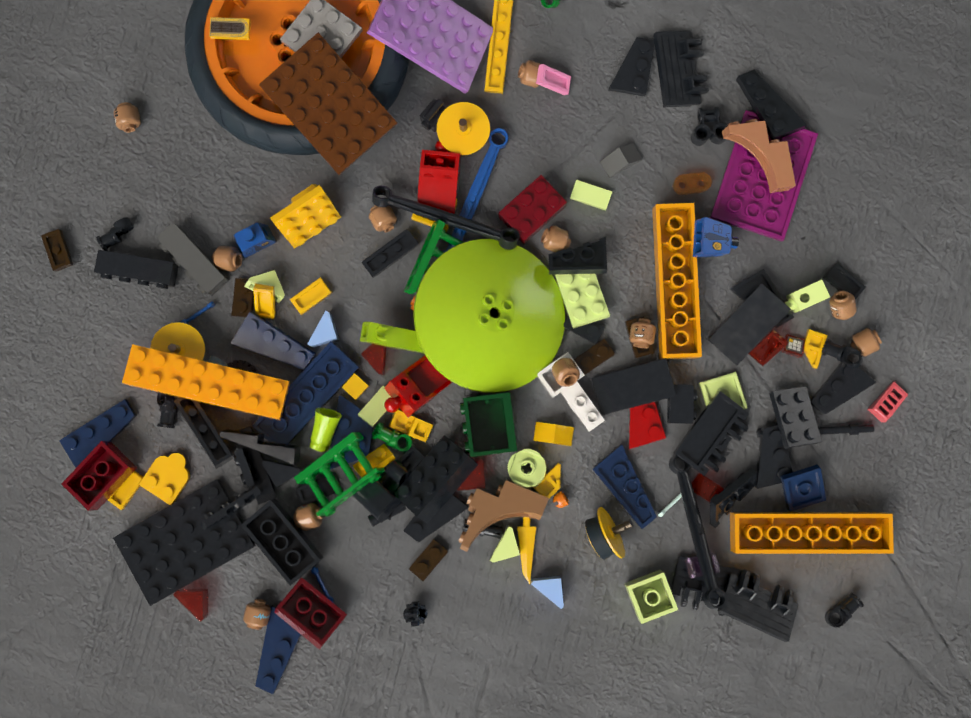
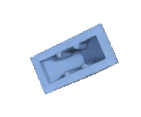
M326 310L307 344L313 348L339 340L332 314Z
M560 576L533 578L530 581L531 585L560 609L564 607Z

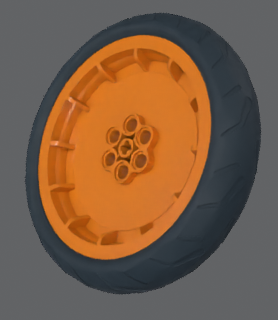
M193 0L185 27V55L189 77L200 101L210 115L236 138L262 150L290 155L319 154L259 85L284 63L285 57L292 56L295 53L285 44L275 45L277 40H280L287 31L286 27L294 22L310 0ZM325 0L362 27L363 31L341 59L388 111L402 88L410 59L367 34L381 0ZM210 17L250 19V40L211 39L209 36Z

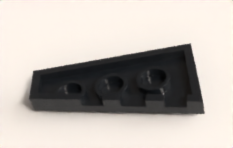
M755 70L737 77V83L759 120L765 121L767 133L771 140L780 139L806 128L807 124Z

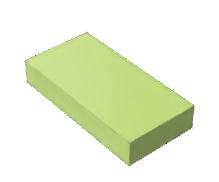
M576 180L570 199L606 211L612 191Z
M384 386L379 389L358 413V416L371 427L386 413L384 403L391 396L384 389Z

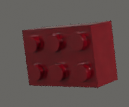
M540 175L498 213V217L508 228L518 231L520 235L519 240L524 245L566 207L567 202Z
M101 441L61 485L88 511L98 510L137 467L112 442Z
M302 577L274 611L275 614L319 650L347 616L344 611Z

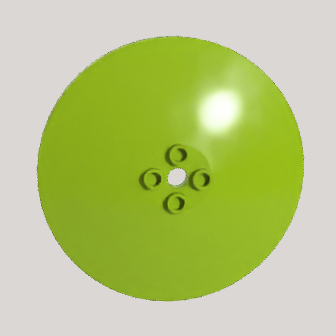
M478 239L459 244L442 254L429 267L416 293L414 326L424 354L436 370L445 378L472 391L484 393L505 392L531 382L538 377V373L553 361L564 334V303L554 277L549 275L547 267L536 256L518 245L512 250L502 248L499 245V241L495 239ZM491 308L498 310V318L490 316Z

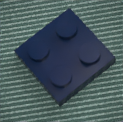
M818 464L781 476L786 506L789 512L826 501L821 468Z

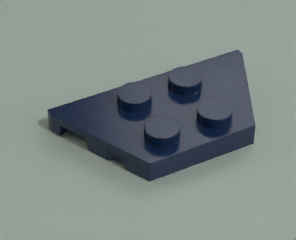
M339 396L337 412L342 417L333 435L331 448L352 432H360L364 440L360 442L359 447L364 455L367 456L370 454L374 426L371 427L359 417L358 413L362 409L343 396ZM349 450L345 454L347 463L358 460L353 451ZM334 462L330 465V469L339 467V463Z

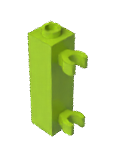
M363 322L360 336L361 342L424 354L416 331L374 322Z

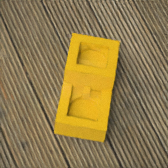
M397 410L393 414L389 427L426 443L433 424L412 415L407 418L402 411Z

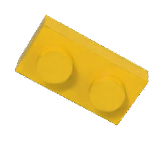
M385 444L366 456L373 469L384 468L396 459ZM359 461L353 465L354 470L361 478L367 475Z

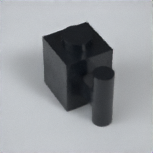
M433 99L419 115L421 125L428 131L430 129L434 132L437 131L438 119L446 109L440 99Z

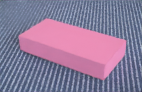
M539 65L536 84L562 95H568L571 76L547 65Z

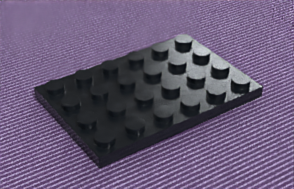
M218 479L113 537L150 606L255 547L250 536L242 528V521L237 512H234L205 531L200 524L204 520L203 516L211 511L216 513L221 510L220 506L230 501Z

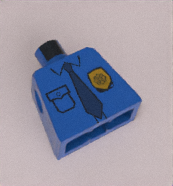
M707 217L698 219L694 223L693 257H716L729 254L731 248L736 249L738 247L739 239L731 236L732 228L727 224Z
M259 222L234 234L235 241L244 258L276 243L269 226Z

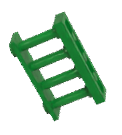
M437 220L432 224L404 288V292L408 294L416 293L423 275L430 267V258L434 256L439 258L444 254L436 246L438 240L442 239L454 246L465 243L445 232L443 228L446 223Z
M360 432L349 434L294 477L297 484H309L323 508L316 513L317 516L326 515L328 517L336 512L335 508L368 483H374L381 478L380 474L385 471L384 468L373 469L359 447L360 442L364 440ZM349 450L354 452L367 473L360 480H358L345 459V454ZM334 462L339 463L352 484L346 491H343L330 470V465ZM320 473L325 475L338 496L330 503L316 482V476Z

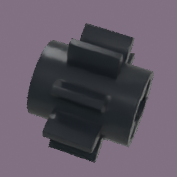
M419 601L406 604L407 608L403 612L406 623L411 622V627L424 624V620L427 618L425 605L420 606Z

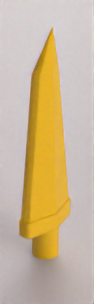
M523 517V526H517L522 573L530 584L536 526H531V518Z

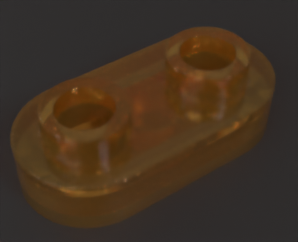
M704 172L679 175L673 182V189L679 195L703 193L711 187L712 179ZM698 181H703L704 186H699ZM679 183H684L685 188H680Z

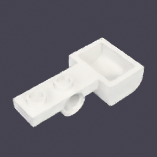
M567 352L566 354L558 358L556 361L562 358H570L573 360V358ZM554 361L538 373V379L552 398L559 393L564 396L570 408L578 416L588 432L604 422V418L578 382L569 387L560 386L556 382L552 374V366L556 362ZM578 367L579 372H580V377H579V379H580V378H582V377L585 376V375L583 374V372L581 371V369Z

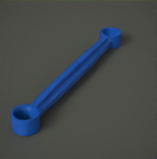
M496 128L491 131L489 135L490 147L476 174L459 216L472 220L491 175L499 150L507 145L508 134L504 129ZM495 133H501L505 137V142L501 145L494 144L492 136ZM454 227L451 236L462 241L466 231ZM448 243L447 249L442 252L445 253L455 246Z

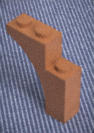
M753 119L743 124H740L738 121L732 122L722 131L723 139H728L742 145L758 160L765 172L770 193L788 191L796 186L788 142H780L779 139L769 141L765 121L758 122L757 119Z

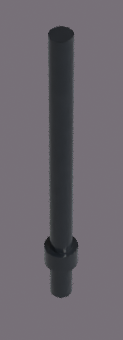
M853 423L848 426L818 427L820 435L849 433V435H859V433L874 432V425H858V423ZM761 430L756 431L757 438L761 437Z

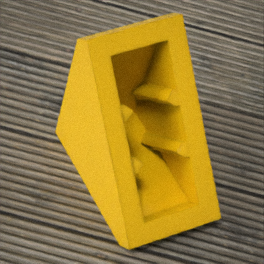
M536 422L533 441L571 446L574 427Z

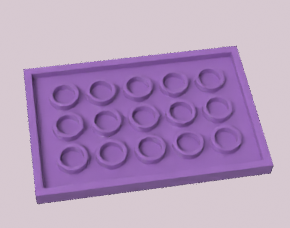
M381 0L367 34L461 92L466 93L471 86L489 43L493 27L452 0Z

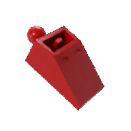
M439 140L435 144L436 151L422 150L417 202L455 214L460 153L449 152Z
M425 355L390 380L384 389L391 397L386 399L384 407L390 413H394L400 408L409 418L453 382L438 372Z

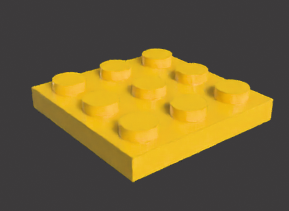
M318 185L270 218L295 249L303 245L311 237L318 235L329 225L336 223L341 216L321 186Z

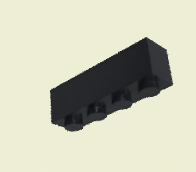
M98 250L94 272L100 274V278L112 280V277L119 278V281L130 283L131 280L138 281L137 284L149 286L152 283L156 284L157 288L168 289V286L175 287L179 266L169 261Z
M181 397L174 400L175 406L214 467L217 469L232 460V454L198 401Z

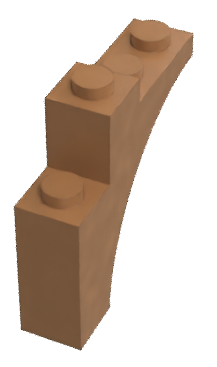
M507 480L504 485H499L496 496L476 489L475 493H471L467 500V504H469L468 511L474 514L470 513L466 523L469 525L467 532L463 531L460 536L459 542L462 543L460 549L468 552L475 538L484 529L500 520L512 517H529L540 520L549 498Z

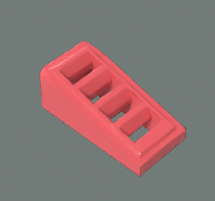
M892 382L867 410L881 423L887 422L908 394L898 384ZM893 389L901 395L899 398L892 392ZM890 395L896 401L893 403L887 396ZM884 400L891 405L890 408L883 403ZM879 406H881L884 410H886V412L883 413V412L879 409Z

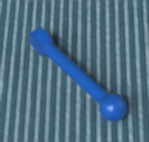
M210 302L209 304H207L206 307H204L188 319L181 320L180 323L188 324V322H190L206 310L213 308L215 306L214 302Z
M313 567L311 573L315 575L326 598L333 602V597L329 596L318 574V568Z

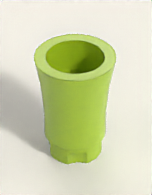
M322 407L315 409V420L310 438L311 449L319 452L328 451L336 427L342 417L339 412Z

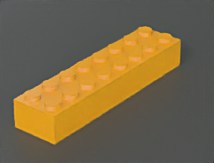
M694 203L655 204L652 214L659 360L665 358L702 357L698 268L697 257H693Z
M133 344L122 380L123 384L276 420H281L290 382Z
M730 512V551L735 554H894L893 514L886 512Z

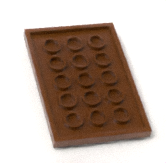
M319 32L259 84L338 175H341L398 124Z

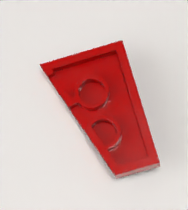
M655 402L629 409L628 449L666 439Z

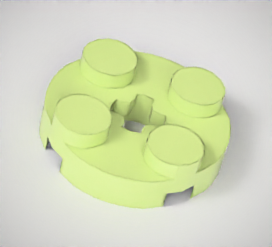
M523 449L513 454L508 462L507 469L510 478L516 485L521 487H536L546 476V462L540 453L535 450ZM529 463L531 464L532 471L525 474L522 466H526Z

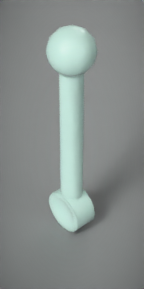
M681 493L658 513L659 517H662L682 497Z

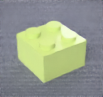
M662 570L624 583L641 624L678 610Z

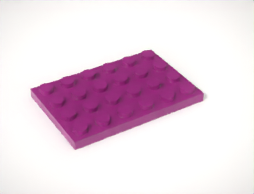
M745 110L740 124L753 119H757L758 122L760 120L756 113ZM803 129L779 139L780 142H788L796 186L788 191L770 193L765 172L754 155L742 145L734 142L710 218L781 242L784 241L818 133Z

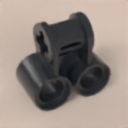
M719 107L704 110L698 108L697 119L699 125L691 134V142L696 146H701L710 138L712 143L722 144L726 139L717 136L716 131L722 132L728 125L719 122ZM702 132L705 138H699L696 133Z

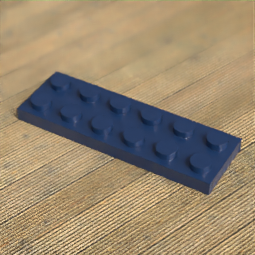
M330 342L289 386L281 420L261 416L252 427L259 433H264V438L268 442L289 444L315 416V409L323 408L360 367L333 342Z

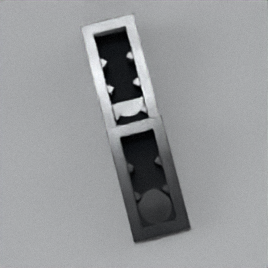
M232 429L220 432V437L286 462L295 464L300 461L301 446L264 441V433Z

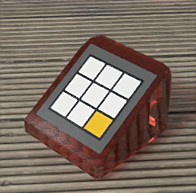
M786 334L781 352L798 358L802 357L805 339Z

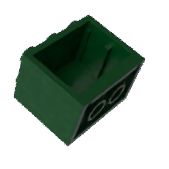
M510 392L463 398V403H460L461 415H465L466 422H462L463 433L468 435V441L465 442L466 453H470V457L517 451Z

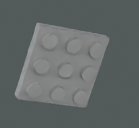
M310 0L280 40L296 52L319 32L342 58L363 30L362 27L325 0Z

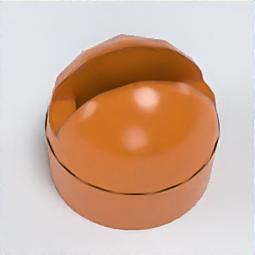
M562 491L553 497V503L558 502L556 507L563 508L569 505V501Z

